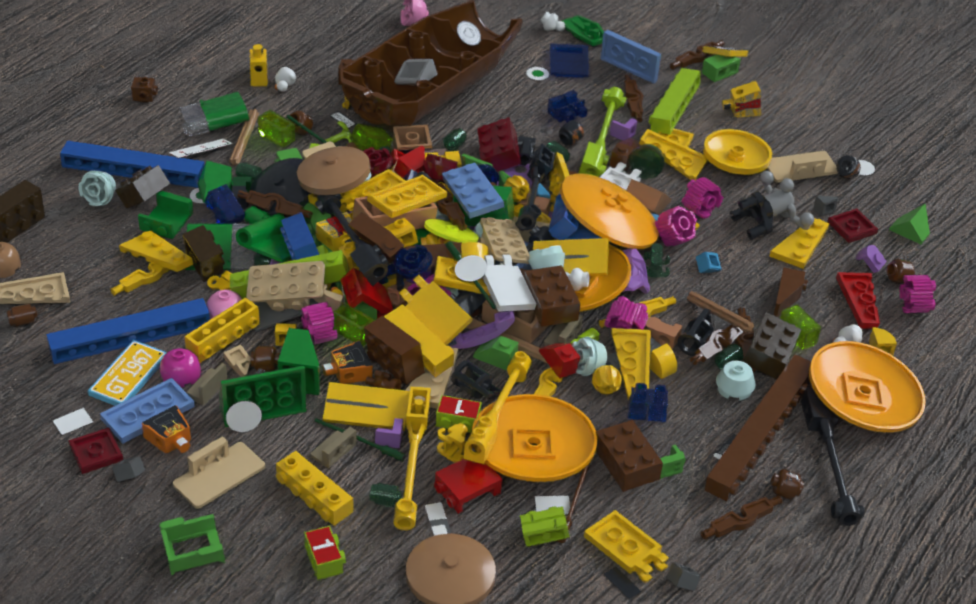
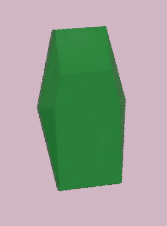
M579 15L561 20L565 24V29L578 40L591 46L602 44L604 31L599 23Z
M206 161L197 185L202 202L208 204L210 208H215V206L224 208L232 195V167Z

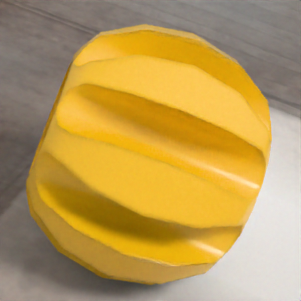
M514 175L512 178L509 177L503 185L512 187L513 202L525 200L530 192L528 181L519 175Z
M602 365L594 371L592 377V384L595 390L601 394L617 392L622 382L619 370L612 365Z

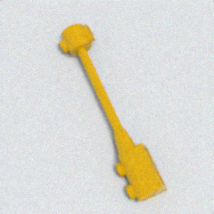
M518 351L513 356L507 367L509 378L491 411L479 418L465 444L463 459L482 464L485 463L496 442L498 414L515 382H524L526 380V374L532 364L531 358L525 352ZM474 445L476 446V451L478 452L472 451Z
M410 386L406 416L410 449L404 495L396 503L393 521L394 526L400 530H411L416 522L417 504L412 501L418 445L424 432L427 430L431 388ZM423 396L426 400L422 401L421 399H415V397Z

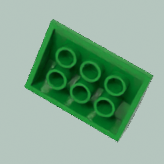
M299 366L221 381L219 401L225 428L229 427L226 421L228 410L234 404L242 401L253 402L260 408L262 414L261 421L306 412L305 367Z

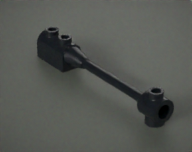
M543 144L533 153L532 161L529 165L530 169L527 176L532 180L527 205L520 209L518 220L515 223L520 230L533 229L537 218L541 215V210L535 205L537 190L541 180L553 169L555 153Z
M341 194L318 195V201L315 202V205L323 215L325 213L335 215L354 242L356 250L350 253V256L366 279L374 286L387 275L389 261L377 245L367 244L348 226L349 222L340 211V200L343 198Z
M536 225L529 232L531 235L529 237L530 244L526 246L528 252L533 251L534 241H550L555 239L548 231L549 227L542 226L539 228ZM460 289L457 291L459 295H450L470 316L482 307L483 302L486 301L485 297L480 293Z
M806 388L801 399V405L808 431H818L826 444L840 496L831 504V517L839 519L840 523L845 526L857 524L864 517L865 509L863 505L857 504L855 497L847 493L833 441L834 425L838 423V415L832 412L820 400L813 388Z

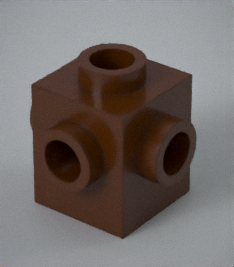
M134 77L131 86L132 100L153 102L155 95H158V85H155V78Z

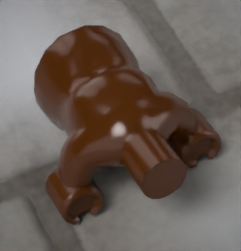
M376 370L374 373L376 378L368 376L365 381L366 384L373 387L400 390L402 384L400 379L394 378L391 380V374Z

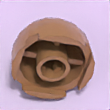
M0 242V278H6L14 275L17 268L20 269L21 260L18 251L13 245Z

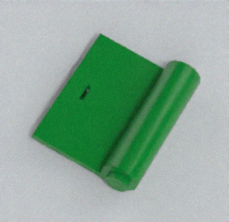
M274 214L245 226L236 232L238 244L281 263L292 258L280 230L283 227L281 220L285 219L282 214Z

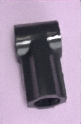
M519 135L520 165L526 166L528 163H531L536 138Z

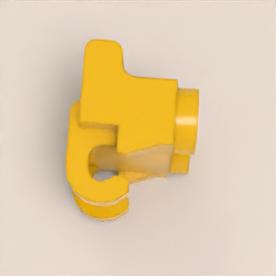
M462 423L454 424L448 428V435H443L445 428L439 429L437 434L438 438L444 441L437 445V452L455 463L464 458L465 435L468 429Z

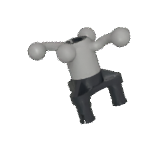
M764 171L760 175V180L764 185L767 195L763 196L759 191H756L750 197L738 201L739 208L730 211V215L733 214L730 217L734 222L745 216H751L758 222L759 225L746 231L750 240L763 234L772 233L773 217L779 214L784 218H790L792 222L804 230H808L814 222V216L809 212L803 213L800 218L796 215L795 200L791 193L794 188L793 181L789 178L783 179L780 182V189H773L770 183L773 182L774 176L770 171Z

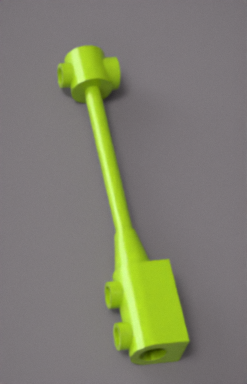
M612 87L609 90L605 88L601 101L605 103L608 109L599 138L595 143L589 142L579 174H590L599 177L606 170L609 156L606 155L605 138L614 110L619 109L620 106L624 107L626 97H623V91L618 87Z

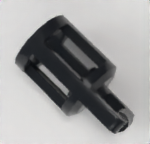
M703 309L699 317L691 319L684 332L679 336L677 344L685 354L695 356V351L706 343V339L714 332L711 325L710 309ZM686 338L694 340L690 349L684 345Z
M467 359L459 363L452 374V383L475 399L483 396L488 399H497L502 391L492 384V375ZM467 366V370L465 374H463L461 371L463 368Z

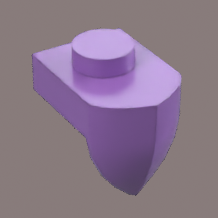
M874 245L861 249L855 257L856 260L863 259L873 273L878 272L887 262Z

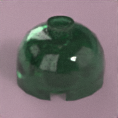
M653 144L638 146L632 152L630 158L632 172L634 169L642 171L639 175L642 179L657 177L665 165L662 150Z

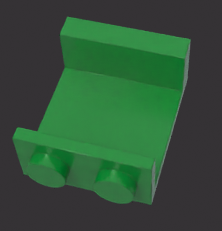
M160 190L156 193L157 206L150 215H138L139 230L145 232L151 230L159 236L173 239L193 214L192 199Z

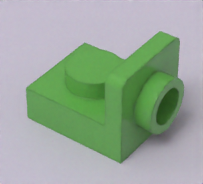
M672 445L670 456L660 458L663 462L660 479L683 472L686 461L685 455L679 450L677 445Z

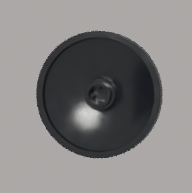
M288 158L273 163L256 177L250 190L263 194L277 193L287 201L304 207L308 203V195L311 194L300 186L297 177L298 167L304 159ZM275 202V203L272 205V207H271V209H270L269 211H266V210H264V209H262V208H260V207H257V208H259V209H261V210H263V211L269 213L270 216H272V215H274V214H277V213L275 212L277 202Z

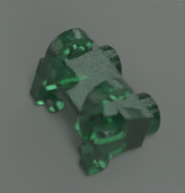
M655 243L651 246L650 252H644V260H651L650 268L646 267L648 277L657 278L670 275L668 267L666 272H663L662 265L670 263V256L667 255L666 260L662 259L663 246L661 244Z

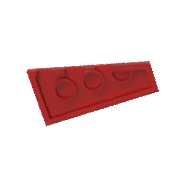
M838 272L836 280L859 327L864 329L878 328L880 321L878 309L875 306L876 296L873 294L872 273Z

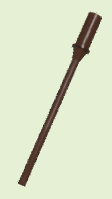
M589 464L583 468L566 517L568 531L572 526L571 517ZM567 538L557 541L559 543H565Z

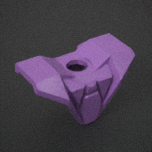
M636 248L622 250L631 264V278L627 287L622 292L639 289L645 294L648 293L650 285L644 259Z

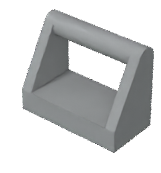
M408 59L403 63L395 78V83L416 84L417 80H430L435 77L437 72L433 59Z

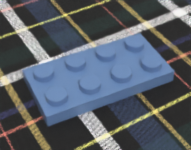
M606 30L603 33L602 60L649 82L655 83L658 80L661 53L610 30Z
M476 163L467 164L466 166L442 173L444 182L469 218L504 207V201Z
M170 378L100 413V418L123 444L143 434V421L174 405L178 406L181 413L195 406L193 399Z

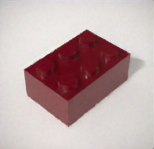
M510 117L477 128L481 160L493 164V173L521 164L517 132Z

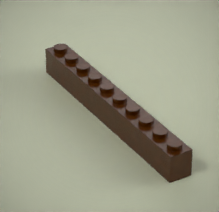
M796 354L792 357L707 476L704 491L725 501H728L731 495H736L740 482H745L749 469H754L758 456H763L767 443H772L776 430H781L784 419L790 417L792 407H797L801 394L803 395L805 389L809 387V383H811L809 378L811 361Z

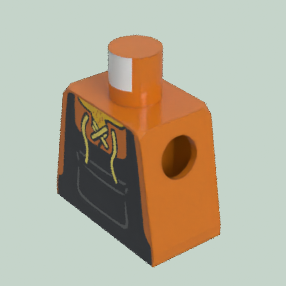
M360 340L333 350L331 352V363L322 365L325 377L335 374L339 383L342 384L366 381L368 376L372 377V364Z
M177 405L142 422L143 437L164 453H169L175 449L184 453L190 448V427Z

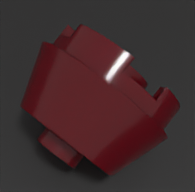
M374 147L363 151L369 158L371 178L388 169L391 170L393 158L386 148L375 150Z
M427 153L426 160H424V172L432 180L433 178L436 179L437 183L444 181L442 173L456 169L458 162Z

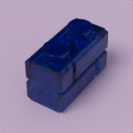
M225 184L208 192L205 203L209 210L212 209L214 212L215 220L218 224L235 225L243 221L245 212L228 185Z

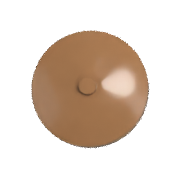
M338 146L317 151L304 159L298 167L297 177L300 186L307 192L317 195H334L354 189L363 183L369 176L371 167L369 158L363 151L353 147Z
M440 534L425 539L412 550L406 563L407 584L411 592L425 604H478L488 596L495 582L496 567L491 553L480 542L464 535Z

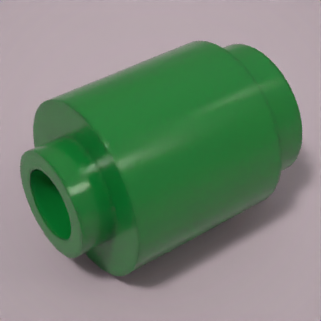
M255 206L248 208L244 213L245 222L249 224L270 216L269 213Z

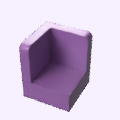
M631 118L625 125L613 120L611 122L610 135L620 140L632 138L636 134L637 120Z
M395 418L393 429L377 428L375 431V443L383 446L388 445L392 448H400L403 435V419Z

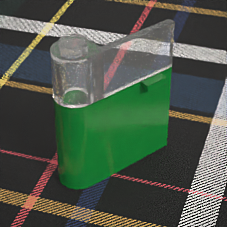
M239 92L206 101L199 100L198 103L180 107L185 124H182L185 134H189V137L250 120L246 105Z
M187 224V232L201 225H204L207 231L210 230L212 232L215 244H219L224 253L222 255L225 262L223 270H249L250 267L254 266V251L239 245L236 240V232L250 224ZM191 265L185 268V270H195V268Z

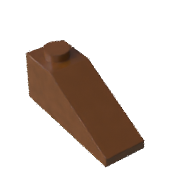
M628 138L618 142L611 152L610 167L615 169L618 163L622 162L626 164L623 171L627 172L644 148L639 144L640 141Z
M361 212L348 224L367 244L377 245L389 263L402 253L404 245L389 230Z
M783 267L774 316H780L800 298L802 290L806 291L808 280L804 279L806 272Z

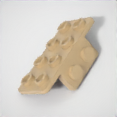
M826 151L775 157L771 159V163L767 168L768 171L773 173L775 182H781L786 178L799 180L838 174L835 163Z
M492 217L481 218L480 224L483 233L478 239V243H482L489 248V255L493 256L494 264L495 261L504 262L502 255H511L513 263L529 264V252L514 221L510 219L498 220Z
M322 261L252 266L249 269L247 299L253 303L267 302L270 308L275 311H283L284 309L301 310V308L310 306L309 299L321 298L323 296L325 264Z
M222 436L188 456L189 472L175 479L173 487L191 505L199 509L264 470L265 462L243 442H238L228 448V441Z

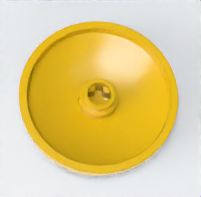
M724 129L715 131L706 137L703 146V153L710 163L724 171L735 174L750 175L760 173L769 167L772 159V150L763 139L741 130Z

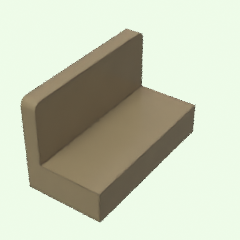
M579 315L578 321L556 324L544 340V345L570 343L581 331L583 316Z
M221 363L216 370L210 368L186 392L194 402L204 406L220 389L221 381L227 380L226 364Z
M349 427L343 433L340 431L334 432L310 453L311 458L330 468L356 445V430Z

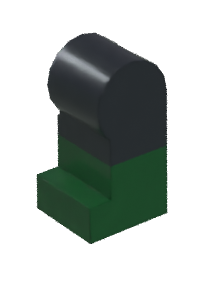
M233 177L232 197L235 209L242 210L248 207L249 203L246 202V199L238 198L237 194H240L239 190L249 193L252 185L251 177Z

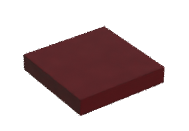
M857 208L828 217L827 223L848 243L875 235L878 232V228Z
M110 428L68 440L69 447L82 474L123 460V455Z

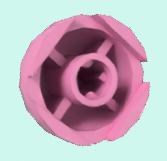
M404 0L403 5H405V9L401 10V24L409 27L428 16L429 12L423 0Z
M220 290L213 293L206 305L210 313V320L242 300L240 295L231 290Z

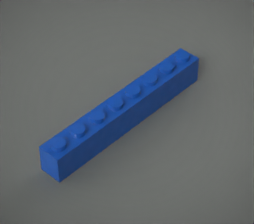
M68 140L60 152L61 164L64 168L101 171L110 175L131 178L132 174L140 169L142 170L149 165L151 167L159 165L170 184L198 188L197 183L205 166L204 161Z
M200 298L46 334L53 363L58 364L125 348L133 340L146 343L192 332L210 320V313L204 299Z

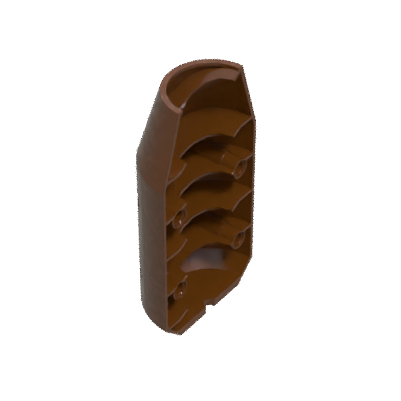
M473 0L426 16L341 68V84L344 95L360 117L383 130L393 132V127L412 126L491 73L520 32L523 19H511L507 30L503 34L498 35L489 30L481 21L476 10L475 1ZM467 21L478 28L481 40L477 45H469L461 40L457 33V26L460 22ZM408 59H433L437 72L435 77L430 80H417L416 84L395 83V78L403 63Z

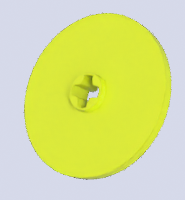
M428 219L424 223V227L429 232L450 241L466 243L478 242L479 236L474 231L468 228L462 231L458 225H453L449 221Z

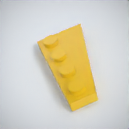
M814 218V222L808 230L798 228L770 251L769 257L804 269L828 230L829 223Z
M611 328L628 401L648 402L651 330Z

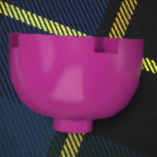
M177 348L163 356L160 363V376L163 378V382L172 378L183 388L185 384L191 382L192 385L200 378V363L198 357L192 351Z

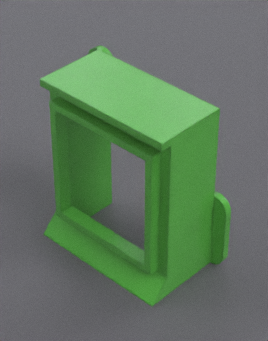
M213 514L187 521L179 517L160 523L171 575H174V572L217 561L225 563L223 547L219 541ZM207 535L210 546L175 556L172 543Z

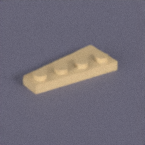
M64 272L0 283V304L70 303Z

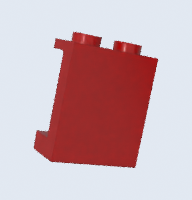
M353 267L340 279L348 305L352 308H355L363 301L377 309V319L394 310L386 287L379 282L372 286L363 273Z
M462 459L435 472V490L438 494H442L449 507L454 508L457 513L462 512L464 503L488 491L493 496L501 493L502 478L486 463L482 464Z

